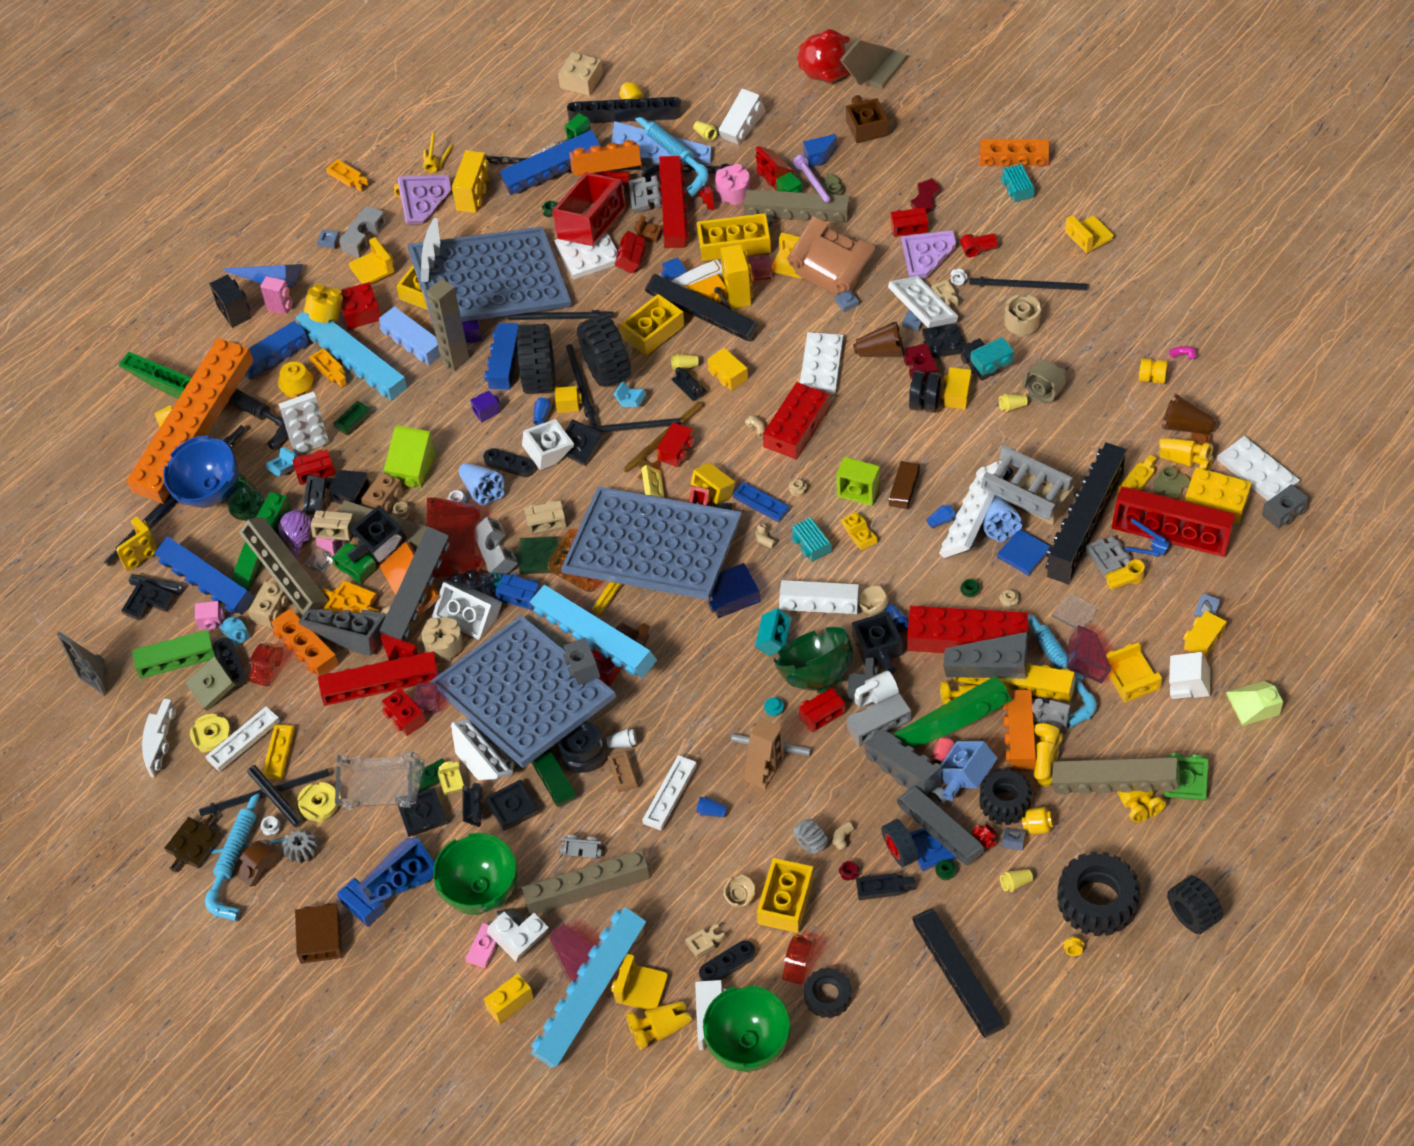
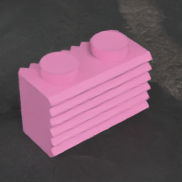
M266 276L260 288L268 311L286 315L288 310L292 308L293 300L289 295V287H287L288 285L285 280Z

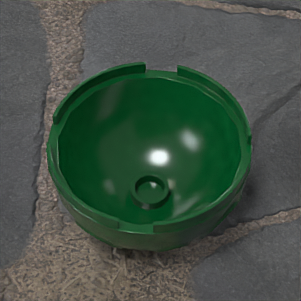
M837 626L826 627L827 632L816 635L814 630L795 638L778 651L779 657L777 660L774 658L777 670L785 681L793 687L817 691L818 694L826 692L829 686L844 681L843 675L851 665L853 648L846 629Z

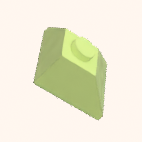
M1265 681L1226 692L1242 726L1275 717L1281 713L1283 701L1275 686Z

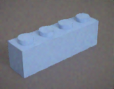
M395 306L379 318L382 333L389 335L395 343L401 344L407 352L413 353L419 361L430 365L440 357L435 336Z

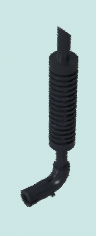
M237 388L235 389L228 401L229 403L260 420L267 418L279 427L275 435L267 442V445L276 451L279 445L288 438L283 417L271 413L270 407Z

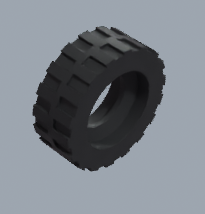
M821 968L816 972L814 971L810 977L808 976L807 982L804 984L805 1004L814 1015L821 1016V1018L840 1016L850 1005L851 984L849 979L845 977L843 972L841 973L837 969ZM823 984H832L838 989V996L832 1002H823L817 996L818 988Z

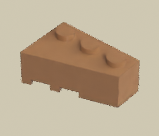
M759 718L758 722L751 726L749 732L750 740L744 781L765 790L784 759L783 736L781 726Z

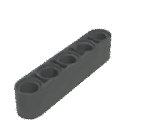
M912 786L897 798L899 807L963 864L970 865L984 853L982 845L918 788Z

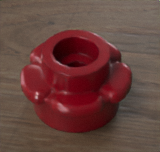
M846 861L840 866L839 874L843 880H855L858 877L859 867L854 862Z

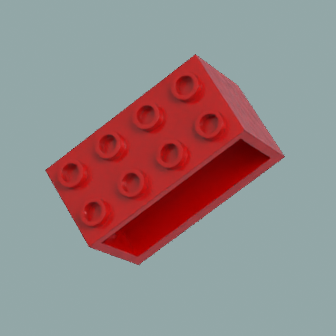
M585 172L553 209L552 215L554 217L557 239L594 247L626 208L622 179ZM591 203H594L593 206L587 211V213L583 215V212L589 207V205Z

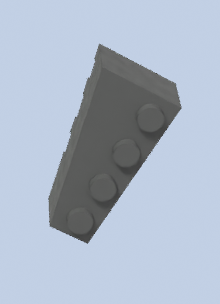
M1027 632L945 648L943 667L946 677L992 678L996 676L997 678L1026 679L1029 647Z
M882 728L865 743L866 757L871 762L877 763L884 773L893 776L900 786H905L907 789L914 786L928 798L932 796V791L941 787L942 766L938 763L932 765L929 763V758L925 755L921 757L916 755L914 748L909 745L902 746V742Z

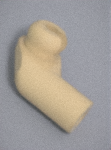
M750 415L745 420L746 425L749 427L755 426L758 438H763L765 423L755 415Z
M758 524L757 529H755L756 541L773 549L776 541L767 536L766 525Z
M847 822L833 833L832 843L836 845L838 850H842L847 846L844 840L845 836L854 830L850 822Z

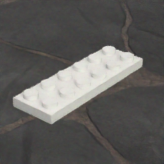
M1002 461L981 467L976 472V478L970 485L967 496L962 501L963 505L957 512L953 525L949 528L947 538L942 543L939 554L943 558L970 549L995 496L981 488L982 478L986 472L994 474ZM1008 467L1006 468V470L1004 471V473H1003L1002 476L1000 477L1001 479H1003V477H1004V475H1005V473H1006Z

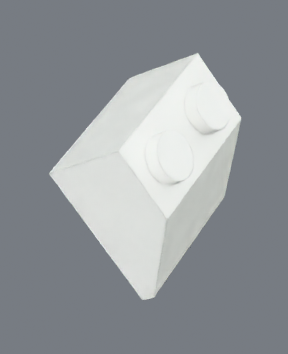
M556 419L526 429L523 432L522 446L540 470L556 465L574 446V443Z

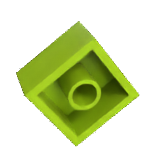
M844 457L836 473L837 497L873 506L880 490V466Z

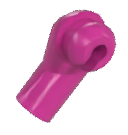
M1179 346L1169 349V354L1171 358L1187 354V358L1190 360L1197 357V350L1194 347Z

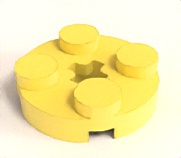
M217 714L201 716L195 721L196 724L193 726V729L192 727L190 729V737L194 746L203 753L214 750L231 735L228 721L224 717H218ZM209 730L214 732L212 735H206Z
M325 782L307 785L298 796V806L301 814L306 819L318 823L325 822L327 818L331 817L336 812L340 803L335 788ZM322 799L321 804L315 805V800Z

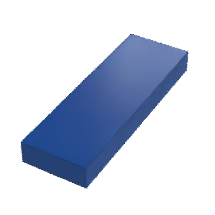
M745 482L733 493L734 499L778 523L790 511V506Z

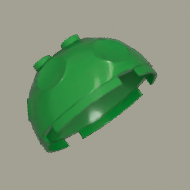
M470 833L465 838L457 841L454 839L449 842L437 856L433 870L435 888L439 896L454 909L470 915H480L499 908L513 893L518 879L517 863L510 847L500 838L486 833Z
M749 985V987L729 988L712 1000L704 1015L703 1034L709 1051L725 1068L750 1073L770 1066L779 1058L790 1040L791 1024L785 1005L774 993L759 986Z

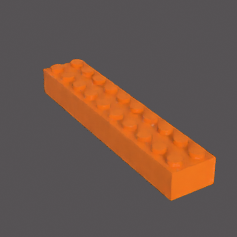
M217 337L127 478L126 482L133 493L162 504L165 503L170 492L164 483L163 471L164 466H167L171 459L170 454L180 444L191 438L207 436L254 361L249 348Z

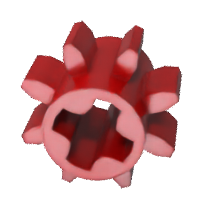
M978 824L972 830V836L982 845L983 849L987 847L991 849L997 843L995 840L997 833L990 825L980 826Z

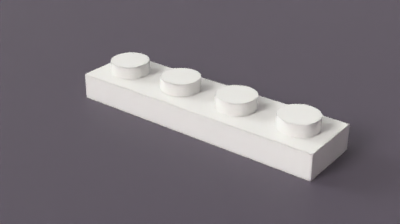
M267 707L263 708L206 755V760L220 772L270 731L275 724H278L280 722L279 717Z
M677 756L642 819L643 824L662 831L697 767L695 761Z

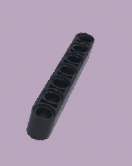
M678 97L577 101L567 105L569 121L580 113L589 118L590 124L612 123L614 121L633 122L636 121V118H644L646 121L674 120L682 116L681 100Z
M657 274L652 275L644 289L653 297L659 294L677 308L746 341L752 339L759 326L755 321Z
M930 908L913 916L912 920L916 930L981 1035L986 1038L1004 1029L1005 1025L1000 1014L934 909Z

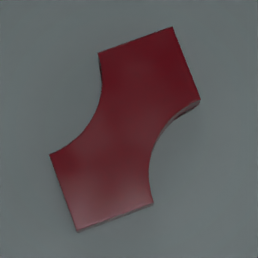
M931 178L917 184L919 194L910 201L912 208L925 207L926 213L934 210L932 201L941 193V188Z

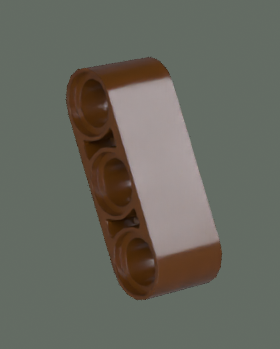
M906 461L900 462L891 490L889 506L908 510L918 479L920 464Z

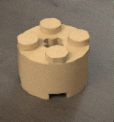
M1015 295L1009 298L1005 307L1004 326L1018 337H1026L1039 328L1041 317L1040 302L1031 295H1027V297Z
M446 617L430 618L427 620L422 630L425 652L433 651L435 660L438 662L451 661V658L457 654L459 655L463 649V639L456 620Z

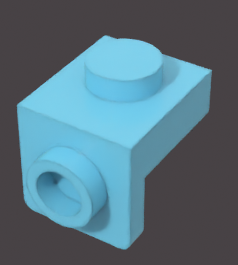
M621 382L614 392V396L622 407H639L646 396V392L644 389H629L625 382Z
M282 447L280 448L279 457L267 462L266 469L279 477L295 469L292 460L296 459V454Z
M235 616L227 618L219 626L222 633L232 640L234 647H237L251 637L244 623Z

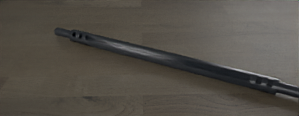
M240 425L223 441L231 448L235 441L246 431L245 427ZM170 493L165 503H159L142 522L146 521L151 528L177 500ZM133 529L115 548L117 549L121 544L135 536V530ZM115 550L104 561L107 566H110L119 557L117 551Z

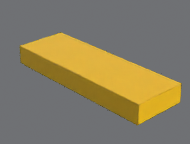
M274 725L262 772L267 779L283 780L295 732V727L292 725Z

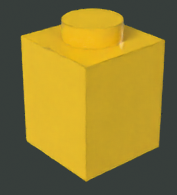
M577 386L555 388L557 413L579 412L582 396L581 393H578Z

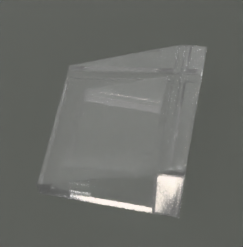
M314 550L304 565L324 573L332 563V557L326 550Z

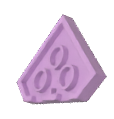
M448 175L398 177L406 225L423 224L449 195L451 186Z
M953 230L901 237L909 277L919 276L920 278H927L956 248Z

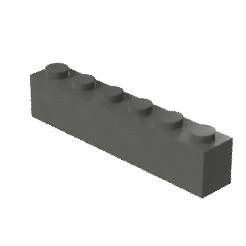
M427 526L379 630L381 635L385 634L398 640L408 638L411 631L408 627L411 621L415 622L419 613L417 611L418 605H423L427 596L424 592L427 586L431 587L435 578L432 576L434 570H439L443 561L440 557L443 552H447L451 542H448L449 535Z

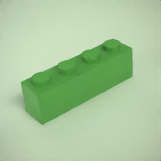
M208 630L198 631L194 634L180 636L172 640L161 641L157 644L132 650L135 669L140 679L206 662L216 657L213 641Z

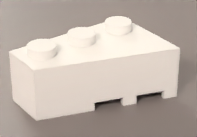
M745 89L740 91L719 128V133L723 139L738 145L743 141L766 112L760 95Z

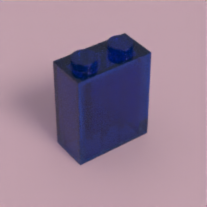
M745 563L721 571L708 600L711 612H715L718 619L761 602L760 591Z

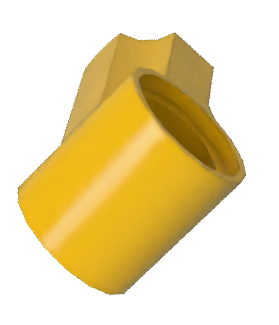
M1136 559L1131 560L1127 566L1105 574L1109 588L1114 590L1130 583L1140 584L1144 580V563Z

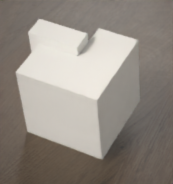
M1196 652L1170 656L1169 683L1171 698L1192 697V695L1194 698L1210 696L1211 669L1203 653Z

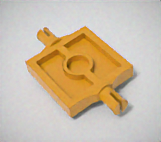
M343 580L334 591L325 588L321 590L324 596L329 598L324 609L343 613V610H350V613H361V610L380 613V610L371 607L377 598L376 593Z

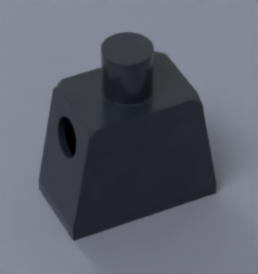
M339 470L334 479L325 477L327 478L326 488L329 491L331 500L342 505L344 500L360 505L363 496L371 485L368 473Z

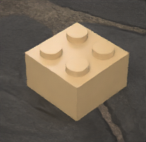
M571 52L558 73L560 88L590 96L603 75L601 59Z

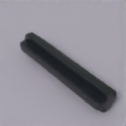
M131 574L128 579L130 585L136 586L139 580H143L175 595H180L183 590L181 584L137 574Z

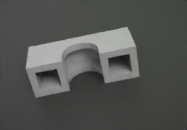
M366 206L358 214L355 221L350 224L347 231L341 235L339 241L342 252L360 258L369 247L365 234L374 233L378 235L386 225L384 212Z
M486 517L472 530L475 541L480 548L481 556L486 562L487 570L491 574L499 573L503 576L518 564L513 550L499 545L502 538L506 536L500 521Z

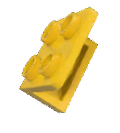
M1073 215L1066 218L1065 233L1085 253L1113 240L1114 235L1095 216H1091L1081 222Z
M781 233L779 237L780 250L771 266L772 272L803 279L795 273L796 271L789 265L787 260L800 237Z
M375 237L369 240L372 252L349 263V268L361 284L373 283L394 273L392 264L394 259L391 253H387L383 243H379Z
M137 516L130 520L136 535L116 549L127 571L136 568L140 563L152 557L157 550L154 542L155 538L150 533L149 525L146 521L142 522Z
M626 954L624 961L618 967V979H614L611 992L614 993L615 1003L644 1010L658 1007L667 982V973L637 966L634 955Z

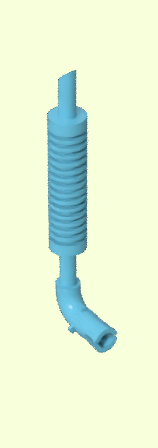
M636 118L635 120L645 128L644 132L672 156H680V163L691 165L699 174L693 183L685 189L691 197H694L702 187H705L708 181L709 174L707 168L703 164L696 162L693 159V153L657 123H649L644 118Z
M1028 614V621L1034 628L1032 635L1055 668L1059 670L1068 669L1075 673V687L1083 697L1082 701L1085 705L1069 715V727L1072 728L1085 720H1090V717L1094 715L1097 709V702L1094 695L1089 693L1082 684L1083 675L1048 626L1040 625L1033 615Z
M261 794L252 796L246 809L239 811L213 870L216 878L211 890L206 894L205 905L208 911L215 915V918L222 917L237 922L238 918L236 916H240L239 908L229 907L217 901L219 898L218 892L224 879L229 880L257 818L253 812Z

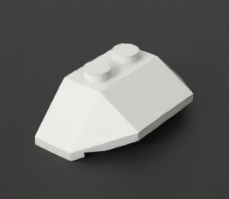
M469 719L452 722L455 753L478 780L497 779L512 775L514 761L473 725Z

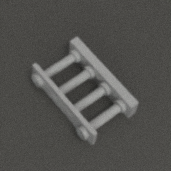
M1003 445L999 458L1002 462L994 474L989 472L984 474L981 488L1049 521L1055 507L1052 501L1061 488L1066 491L1069 490L1072 477ZM1009 464L1019 468L1010 483L1000 478ZM1026 472L1036 476L1028 491L1018 487ZM1043 480L1053 484L1045 499L1034 495Z

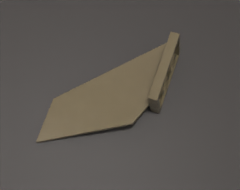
M857 39L840 61L858 85L865 83L882 90L907 60V55L880 44L876 45Z

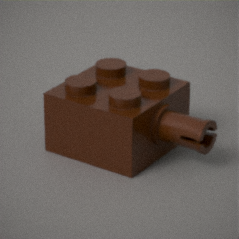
M860 95L854 96L851 99L853 104L846 106V122L856 143L888 135V118L878 98L863 101Z

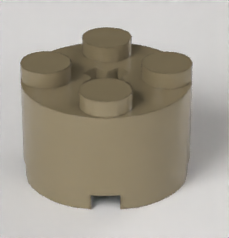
M1042 359L1024 377L1023 387L1024 389L1027 388L1028 396L1034 401L1042 404L1049 401L1052 402L1066 385V372L1063 368Z

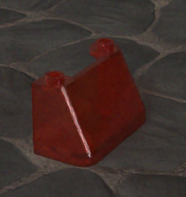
M437 497L427 498L426 528L428 526L449 535L448 542H451L447 552H443L440 557L443 561L439 570L435 569L432 576L449 577L452 574L466 573L467 570L477 571V567H480V556H476L475 524L477 520H480V509H476V505Z

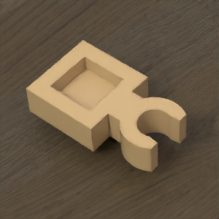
M947 280L931 286V289L949 307L951 302L958 306L955 290Z
M718 924L713 925L708 933L702 929L685 939L687 946L696 959L715 949L714 942L719 943L725 939L724 932L720 935L714 934L719 931Z

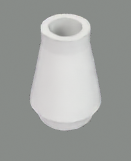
M627 728L606 737L608 748H632L633 745H637L634 729L629 730Z

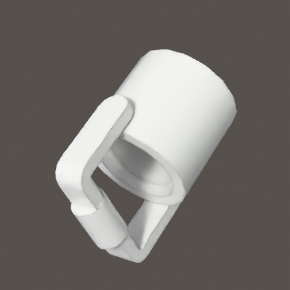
M886 670L865 680V685L856 689L855 703L859 708L872 702L878 704L899 693L891 673ZM868 692L869 696L863 698L862 694Z

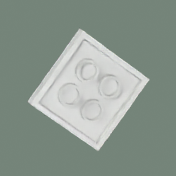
M607 231L594 247L561 239L554 240L555 246L573 280L615 266L617 250Z

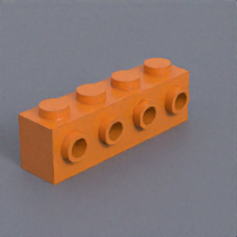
M626 140L622 144L608 143L604 147L594 145L591 146V149L585 150L584 148H576L574 151L569 152L571 171L575 176L584 175L585 172L596 173L641 165L639 145L633 140Z
M1007 690L1012 701L1003 705V710H1007V715H1004V727H1008V732H1005V745L1009 744V750H1006V762H1010V770H1035L1036 756L1031 690Z

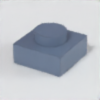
M322 230L317 241L318 247L335 249L339 239V232Z
M851 290L835 296V302L843 312L859 306V300Z
M908 309L902 321V327L919 332L923 322Z

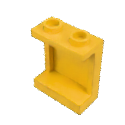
M1139 642L1128 644L1122 649L1110 651L1104 655L1102 667L1124 703L1161 689L1162 677L1159 672L1153 673L1141 653Z

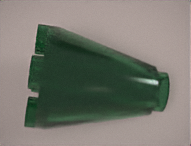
M238 474L235 488L228 498V510L234 518L247 521L257 517L265 499L262 493L246 476Z

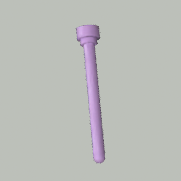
M802 154L797 155L793 161L796 168L803 170L824 202H830L829 195L808 167L807 158Z

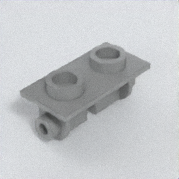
M566 835V838H560L561 841L565 842L560 847V853L564 854V856L579 857L580 849H583L582 857L597 859L602 856V849H599V846H604V843L599 842V838L587 837L586 840H578L579 836Z

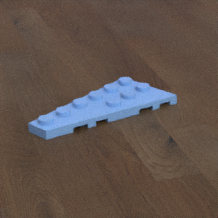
M614 121L611 143L622 144L626 140H633L639 145L641 162L659 163V156H672L646 135L645 129ZM674 137L693 153V159L696 162H711V146Z

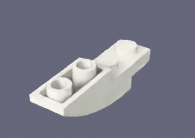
M163 699L157 715L149 713L143 732V758L146 768L153 778H155L157 771L161 769L164 754H167L169 750V743L165 736L168 734L171 720L176 715V709L169 699Z

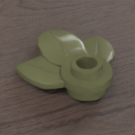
M828 173L825 181L820 182L827 194L841 195L843 192L839 179ZM812 185V188L815 191L814 193L819 194L815 187Z
M1166 466L1160 471L1159 477L1154 480L1153 490L1155 493L1165 492L1169 498L1178 499L1181 496L1182 488L1189 487L1190 480L1186 475L1179 474L1176 468Z

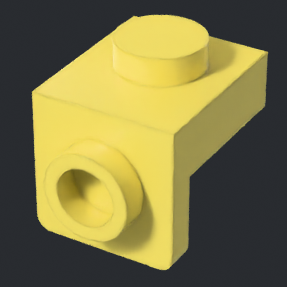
M449 761L439 767L438 776L444 795L462 791L464 784L459 771V762L453 763Z

